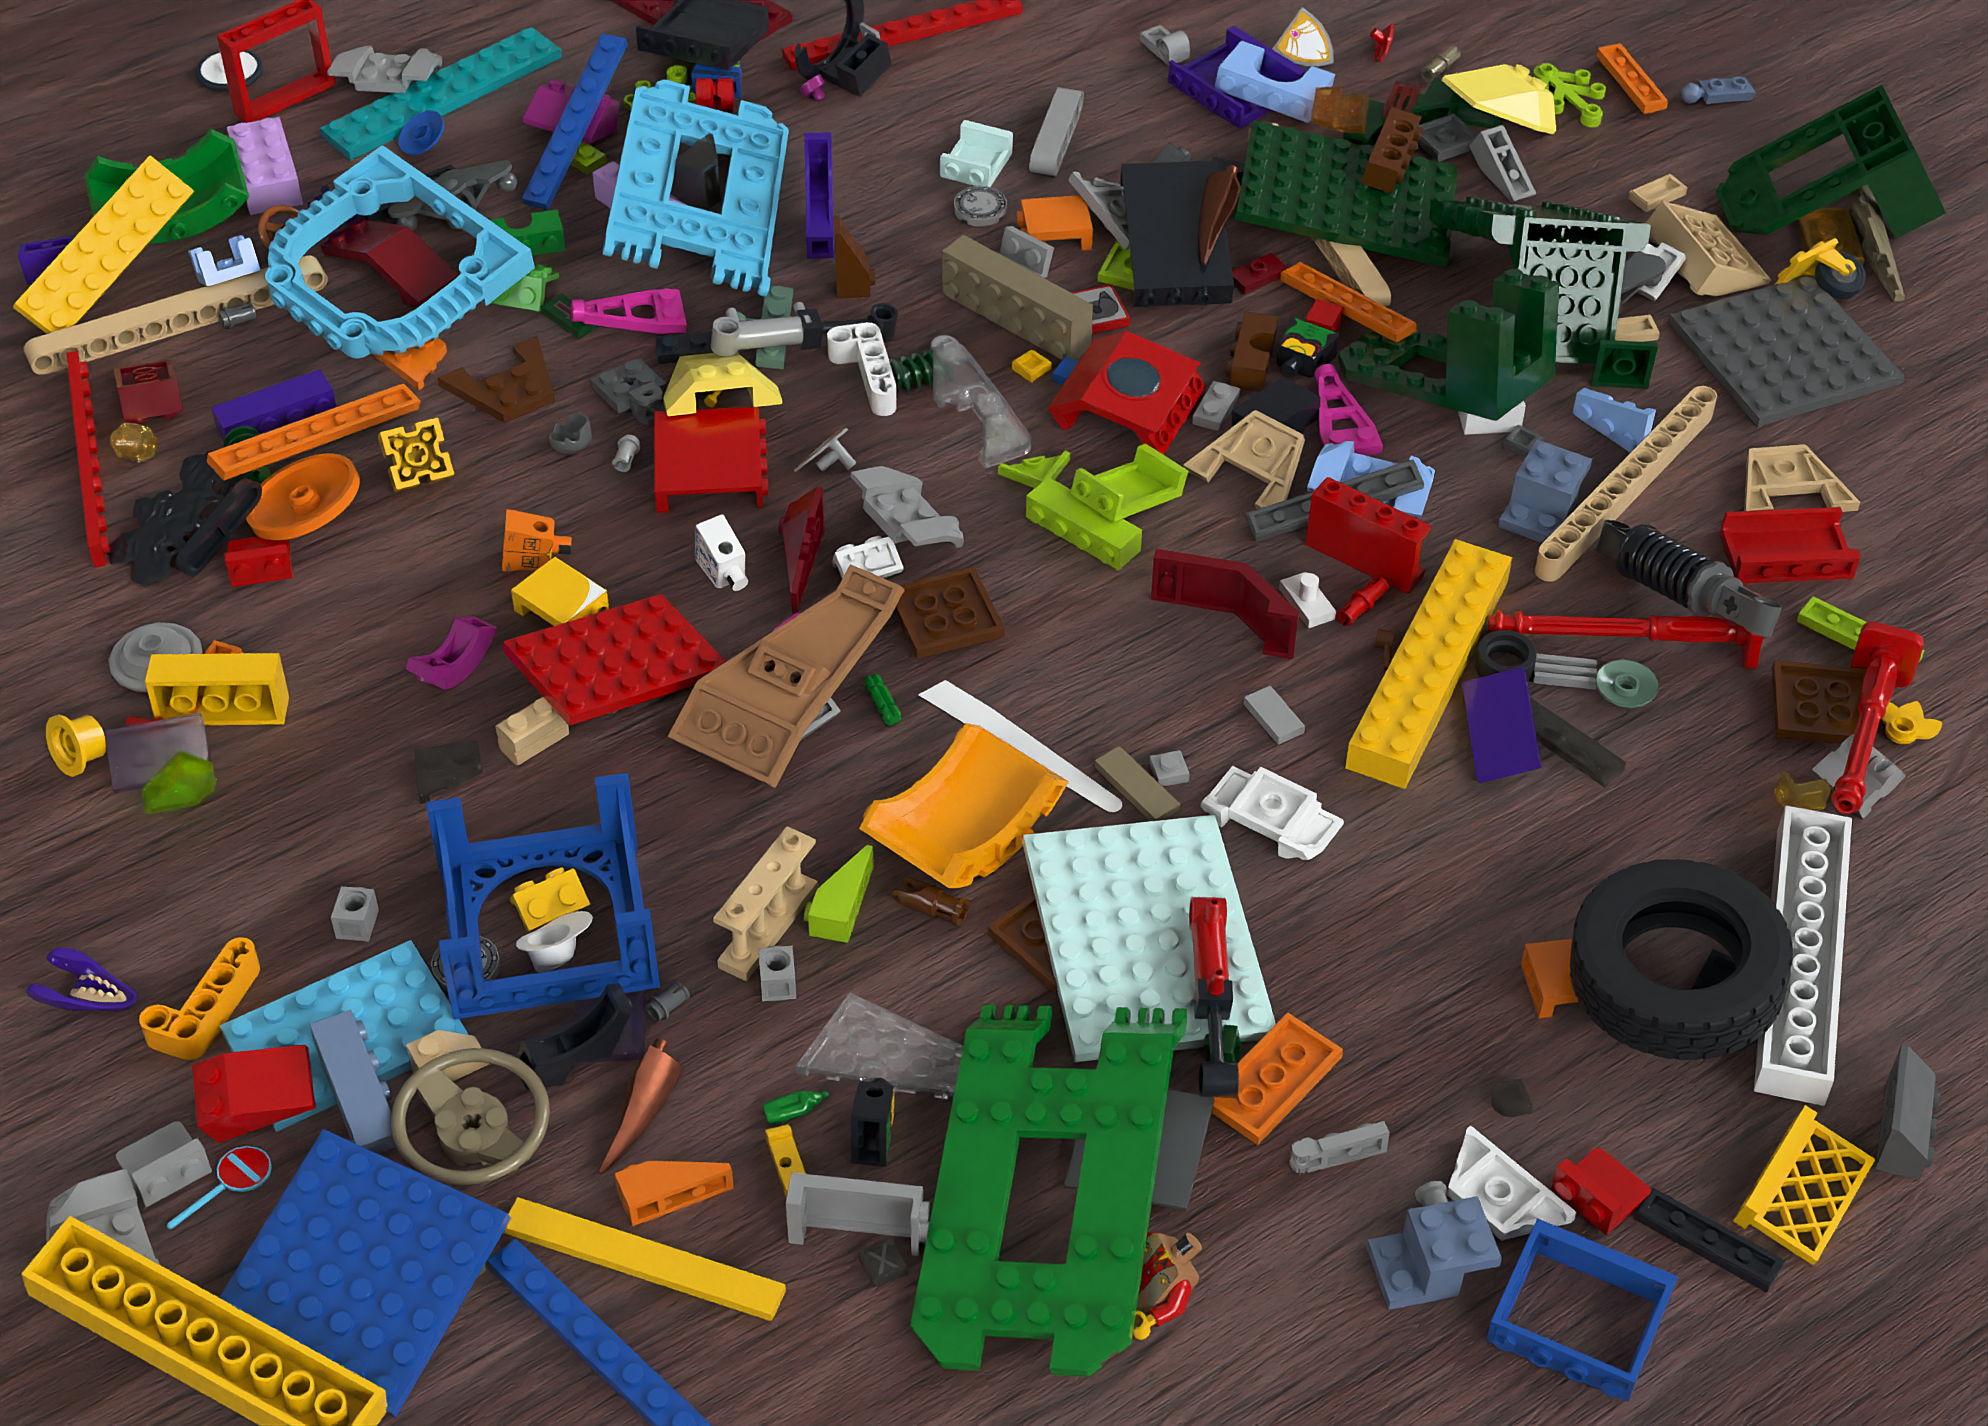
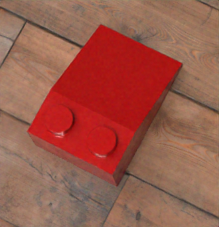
M307 1045L223 1053L192 1065L197 1126L217 1143L316 1109L309 1047Z

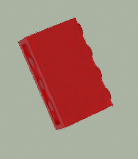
M1326 477L1311 495L1305 545L1371 577L1379 576V579L1382 577L1387 581L1388 585L1409 595L1424 577L1425 569L1418 566L1422 541L1429 534L1431 525L1330 477Z
M1840 507L1726 512L1719 532L1734 577L1743 584L1854 579L1861 557L1858 549H1848L1840 527V520L1843 514Z

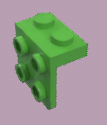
M536 265L531 272L491 303L542 311L541 306L544 305L546 282L558 279L559 272L552 271V266Z

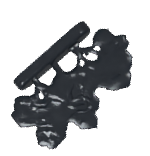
M218 449L185 458L179 473L183 486L180 492L174 494L167 490L157 493L154 498L144 497L135 500L133 517L137 518L140 522V527L130 532L122 533L110 544V552L107 553L110 556V564H127L132 561L134 564L131 580L142 586H147L151 581H158L167 577L170 572V560L173 555L177 554V569L188 576L194 577L198 575L257 506L262 496L261 485L252 479L246 478L251 471L233 477L229 483L223 480L207 463L208 453ZM217 481H221L224 488L220 490L223 494L219 495L214 490V484ZM237 482L234 485V487L230 490L231 484ZM211 495L216 497L213 500L207 499ZM220 501L206 520L201 519L200 514L205 506L212 502ZM196 527H199L191 538L185 542L184 536ZM169 545L176 547L173 551L167 550Z

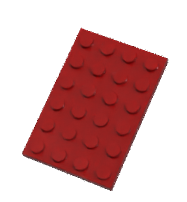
M662 594L503 641L502 650L569 726L694 686L697 680L726 662Z

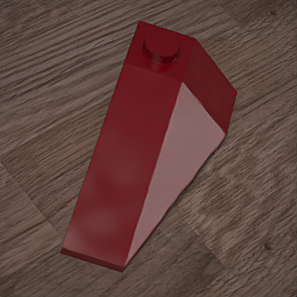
M822 487L814 488L789 504L786 515L781 516L779 520L778 532L783 534L792 614L799 613L825 532Z

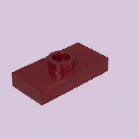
M1270 253L1232 270L1234 286L1243 294L1249 293L1279 279L1280 273L1288 269V267Z

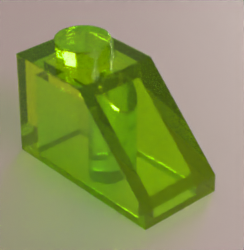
M179 750L142 788L145 813L155 814L197 806L216 787L213 762Z

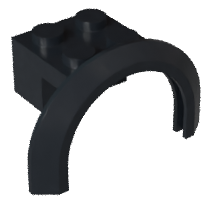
M844 0L847 12L846 24L834 50L821 62L811 64L807 48L804 46L801 49V44L798 43L795 46V60L799 73L805 79L810 80L820 74L822 78L860 97L892 64L888 43L869 33L860 41L857 40L861 31L859 24L864 19L863 0Z

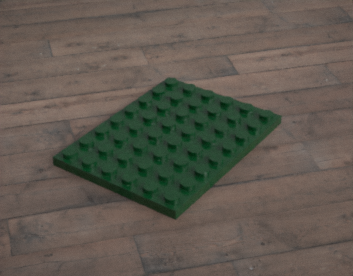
M1253 120L1234 220L1335 243L1361 246L1366 250L1447 268L1450 258L1452 230L1435 226L1430 220L1429 212L1431 199L1455 201L1458 167L1446 162L1439 163L1426 160L1420 156L1411 157L1401 185L1396 184L1393 192L1389 193L1361 184L1367 163L1374 149L1373 146L1360 145L1348 142L1345 139H1333L1318 133L1311 134L1298 131L1292 127L1285 128L1272 125L1269 122Z

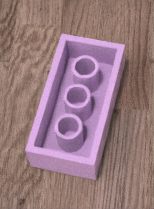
M280 117L264 118L260 121L228 126V134L235 141L249 197L246 200L249 214L265 212L268 208L275 205H288L291 207L303 205L297 174Z

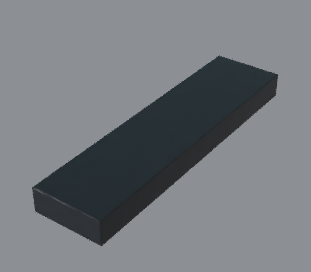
M1655 1188L1651 1190L1650 1195L1645 1199L1635 1217L1636 1221L1766 1293L1785 1262L1779 1256Z

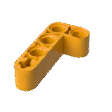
M244 937L230 940L219 953L180 1011L163 1005H152L145 1008L139 1016V1023L147 1045L153 1050L190 1061L202 1057L220 1032V1025L226 1023L260 972V963L253 942Z

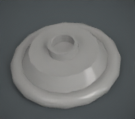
M157 622L139 626L126 633L113 646L108 662L111 675L121 686L135 692L148 693L145 678L151 654H203L200 639L190 629L175 623Z

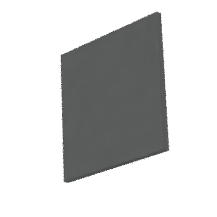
M1168 1089L1152 1197L1153 1205L1187 1211L1214 1097H1200L1198 1094ZM1076 1139L1064 1188L1078 1190L1086 1139Z

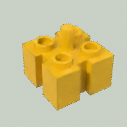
M438 418L415 423L412 426L413 432L405 433L404 427H399L378 434L383 457H392L394 466L388 469L394 492L417 487L420 484L419 478L427 477L429 484L451 478L455 475L448 452L440 453L438 444L444 441Z

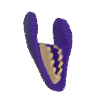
M55 948L47 956V960L52 965L78 976V980L68 997L62 996L51 988L37 984H30L26 989V993L33 1000L66 1010L123 1011L128 1010L137 1000V995L133 989L112 976L89 956L69 948Z

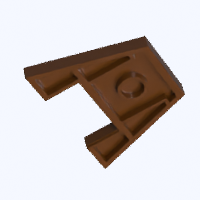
M538 336L513 345V353L522 362L521 364L475 382L463 367L437 377L438 385L441 388L504 423L555 401Z

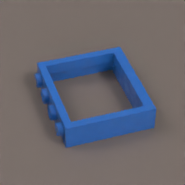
M1537 1218L1491 1320L1486 1341L1493 1343L1503 1351L1514 1352L1528 1358L1537 1366L1549 1367L1563 1373L1572 1381L1584 1382L1600 1389L1610 1397L1629 1401L1671 1298L1678 1276ZM1537 1253L1655 1302L1627 1372L1508 1322V1318Z

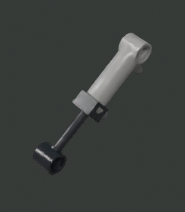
M797 302L793 305L796 316L740 321L736 309L729 308L725 312L726 317H719L713 323L711 350L719 356L729 357L742 349L797 344L800 345L801 350L821 348L822 335L828 333L833 327L859 323H873L877 325L881 331L883 342H888L895 335L898 311L890 304L878 303L872 306L870 315L866 319L821 322L817 309H805L802 302Z

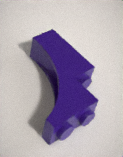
M831 132L804 133L807 259L834 258Z

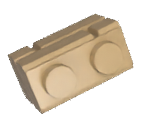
M544 697L495 726L497 736L499 737L498 744L500 750L517 766L569 735L568 724Z

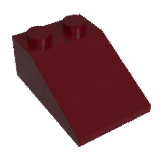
M171 359L114 368L124 421L137 424L148 421V417L160 416L161 419L176 417L179 412H183Z

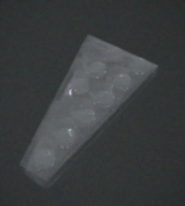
M849 993L796 1064L795 1068L796 1074L808 1076L809 1072L826 1075L827 1079L840 1081V1078H847L861 1082H870L874 1078H883L894 1086L895 1091L916 1094L918 1090L934 1093L936 1098L948 1099V1096H954L963 1045Z

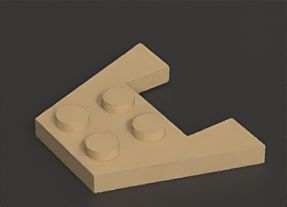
M1254 410L1186 462L1183 467L1188 470V473L1209 483L1222 463L1227 461L1263 480L1269 485L1255 503L1256 509H1260L1287 500L1305 439L1303 434Z
M1806 444L1749 449L1746 464L1744 511L1774 510L1769 498L1770 496L1821 493L1827 508L1840 507L1842 512L1858 511L1860 501Z

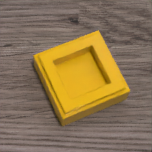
M1031 349L1012 361V370L1032 383L1052 370V362Z

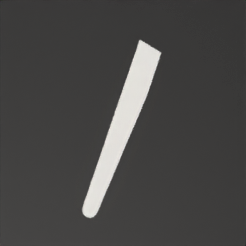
M944 680L918 694L961 722L980 725L1069 781L1067 784L1068 788L1104 810L1117 812L1122 808V801L997 711L950 682Z

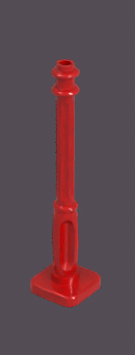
M1497 610L1495 615H1489L1488 633L1509 630L1520 634L1648 637L1652 642L1655 640L1734 642L1735 646H1741L1743 667L1745 669H1757L1763 636L1747 631L1745 627L1730 619L1717 617L1650 615L1649 618L1523 615L1520 610H1517L1515 615H1505L1501 610Z
M1867 622L1860 630L1851 667L1867 669L1862 682L1860 703L1858 704L1860 716L1843 776L1835 782V791L1831 796L1833 806L1840 813L1851 814L1858 811L1863 805V797L1866 793L1864 777L1879 721L1886 714V708L1890 703L1895 687L1903 688L1912 683L1920 660L1924 640L1916 632L1878 622Z

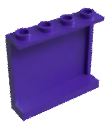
M1232 26L1227 29L1226 43L1183 67L1173 60L1169 61L1168 83L1241 129L1253 122V120L1255 121L1272 111L1215 88L1219 66L1241 41L1265 49L1259 74L1268 79L1279 82H1293L1301 79L1305 75L1306 70L1239 28Z

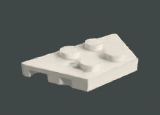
M1472 1126L1467 1128L1448 1186V1197L1454 1201L1478 1196L1491 1232L1501 1241L1530 1234L1537 1218L1555 1226L1569 1224L1574 1221L1576 1216L1575 1210Z

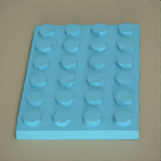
M411 940L220 1025L222 1034L232 1052L295 1045H307L309 1047L316 1109L271 1124L275 1132L337 1104L312 1039L311 1023L351 1010L355 1021L362 1020L366 1029L368 1039L363 1041L366 1050H374L380 1070L375 1071L379 1082L387 1081L411 1070L406 1044L437 1030L468 1035L460 1019L454 1020L449 1001Z

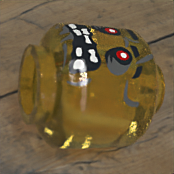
M127 422L120 425L111 435L110 443L119 459L144 463L149 458H152L157 451V437L151 428Z

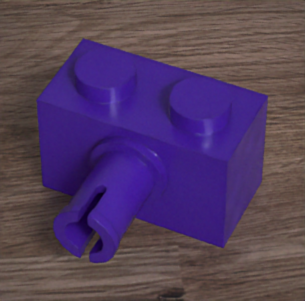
M76 235L20 244L18 258L26 284H33Z

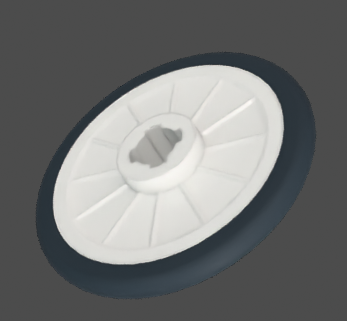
M246 50L240 53L246 86H249L261 76L263 63L256 54ZM220 51L204 57L196 67V78L203 86L212 90L229 91Z

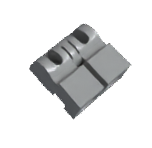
M1854 734L1849 736L1835 752L1831 751L1812 769L1817 780L1832 793L1835 791V782L1843 776ZM1872 747L1864 777L1866 793L1863 797V805L1855 812L1862 819L1872 811L1871 807L1880 797L1883 799L1906 777L1901 769L1875 747Z

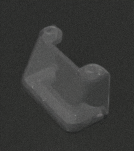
M947 342L933 347V399L939 407L945 406V403L955 404L958 412L972 408L983 422V450L979 451V461L984 468L987 469L1029 453L1032 446V437L1029 431L968 350L957 342Z

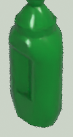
M800 1090L769 1100L762 1107L768 1124H779L808 1114L813 1108L817 1107L822 1099H828L829 1093L827 1091L819 1093L812 1090Z

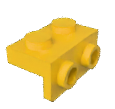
M562 867L546 874V880L534 885L533 880L514 888L516 893L512 894L509 900L512 906H516L527 933L543 927L565 914L578 912L590 906V902L574 868L565 872Z

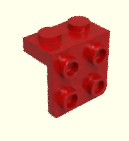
M261 537L233 540L228 543V553L224 554L232 587L293 578L289 539L267 540Z
M1601 1148L1593 1149L1576 1165L1569 1159H1564L1556 1168L1551 1186V1191L1606 1236L1636 1210L1651 1192L1647 1184Z

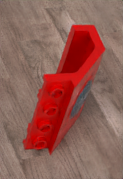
M1129 331L1094 339L1048 409L1062 430L1071 428L1081 412L1087 410L1132 429L1143 444H1147L1164 455L1206 388L1201 377L1196 372L1201 362Z

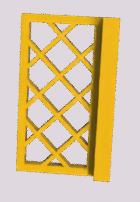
M1805 1105L1792 1121L1733 1219V1222L1743 1229H1746L1749 1224L1754 1226L1811 1265H1814L1873 1165L1875 1158L1814 1120L1817 1112ZM1812 1134L1826 1141L1829 1150L1815 1152L1810 1139ZM1841 1157H1851L1862 1165L1860 1170L1846 1172ZM1832 1158L1837 1173L1823 1174L1818 1159ZM1809 1160L1814 1175L1800 1177L1796 1162ZM1841 1181L1845 1196L1832 1197L1827 1182ZM1818 1183L1823 1198L1809 1199L1803 1184ZM1794 1185L1799 1201L1785 1202L1781 1187ZM1826 1206L1831 1220L1817 1223L1812 1207ZM1803 1208L1808 1224L1794 1225L1789 1210ZM1780 1211L1785 1226H1774L1763 1218L1765 1213ZM1811 1231L1816 1244L1813 1251L1800 1243L1797 1233Z

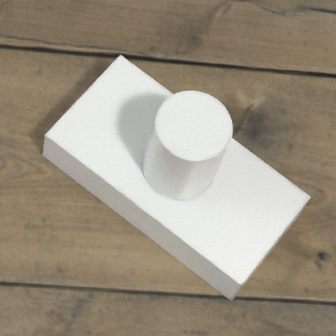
M1303 572L1280 580L1279 590L1299 612V617L1308 629L1335 620L1336 610L1318 588L1319 578L1315 574Z

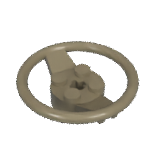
M472 1048L457 1050L441 1055L424 1064L404 1083L392 1109V1137L400 1155L418 1173L445 1184H482L499 1179L511 1172L514 1173L532 1157L547 1130L550 1115L549 1099L538 1075L520 1059L505 1052L492 1049ZM483 1062L499 1065L518 1075L529 1087L535 1103L534 1124L525 1142L509 1130L506 1109L498 1098L482 1092L477 1087H469L463 1091L441 1071L458 1064ZM415 1092L418 1093L434 1117L441 1150L450 1161L460 1166H464V1163L481 1162L482 1165L488 1163L493 1165L478 1170L456 1171L436 1166L420 1156L411 1145L405 1126L408 1105Z

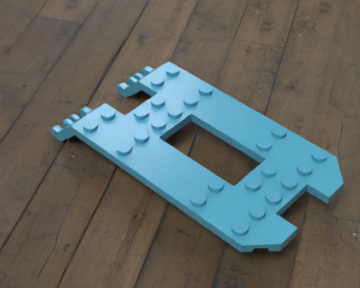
M669 80L658 81L654 87L648 89L645 86L636 88L602 255L611 257L613 254L621 255L622 260L627 261L629 257L633 258V263L638 264L640 261L648 262L649 267L658 269L662 252L660 249L661 244L680 248L700 255L714 257L710 279H713L712 283L721 285L723 282H726L733 289L741 286L742 291L748 292L750 289L757 290L758 295L767 297L771 278L767 277L789 129L783 123L778 124L772 118L773 113L767 107L743 100L740 101L737 115L689 103L687 101L690 86ZM680 143L730 156L721 214L669 201Z

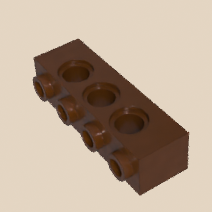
M1391 107L1367 163L1361 184L1389 193L1393 192L1396 184L1401 185L1423 128L1418 127L1421 116Z

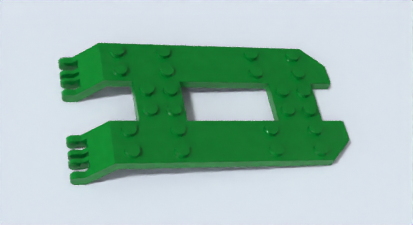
M983 1004L980 1018L966 1029L910 1326L943 1369L979 1371L985 1336L1054 1340L1049 1367L1052 1375L1090 1377L1102 1367L1101 1363L1116 1351L1118 1353L1122 1352L1132 1344L1173 1050L1186 1033L1187 1010L1185 1008H1175L1172 1012V1023L1164 1024L1165 1012L1162 1008H1154L1151 1023H1149V1008H1140L1137 1023H1130V1009L1128 1007H1117L1114 1021L1102 1034L1097 1069L1032 1068L1036 1044L1050 1031L1052 1021L1051 1006L1040 1005L1037 1008V1019L1029 1021L1030 1008L1028 1005H1019L1016 1019L1015 1005H1006L1003 1011V1018L996 1020V1006L994 1004ZM1020 1137L1086 1139L1066 1264L998 1261Z

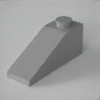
M1504 125L1480 132L1469 147L1479 168L1511 203L1535 196L1536 192Z

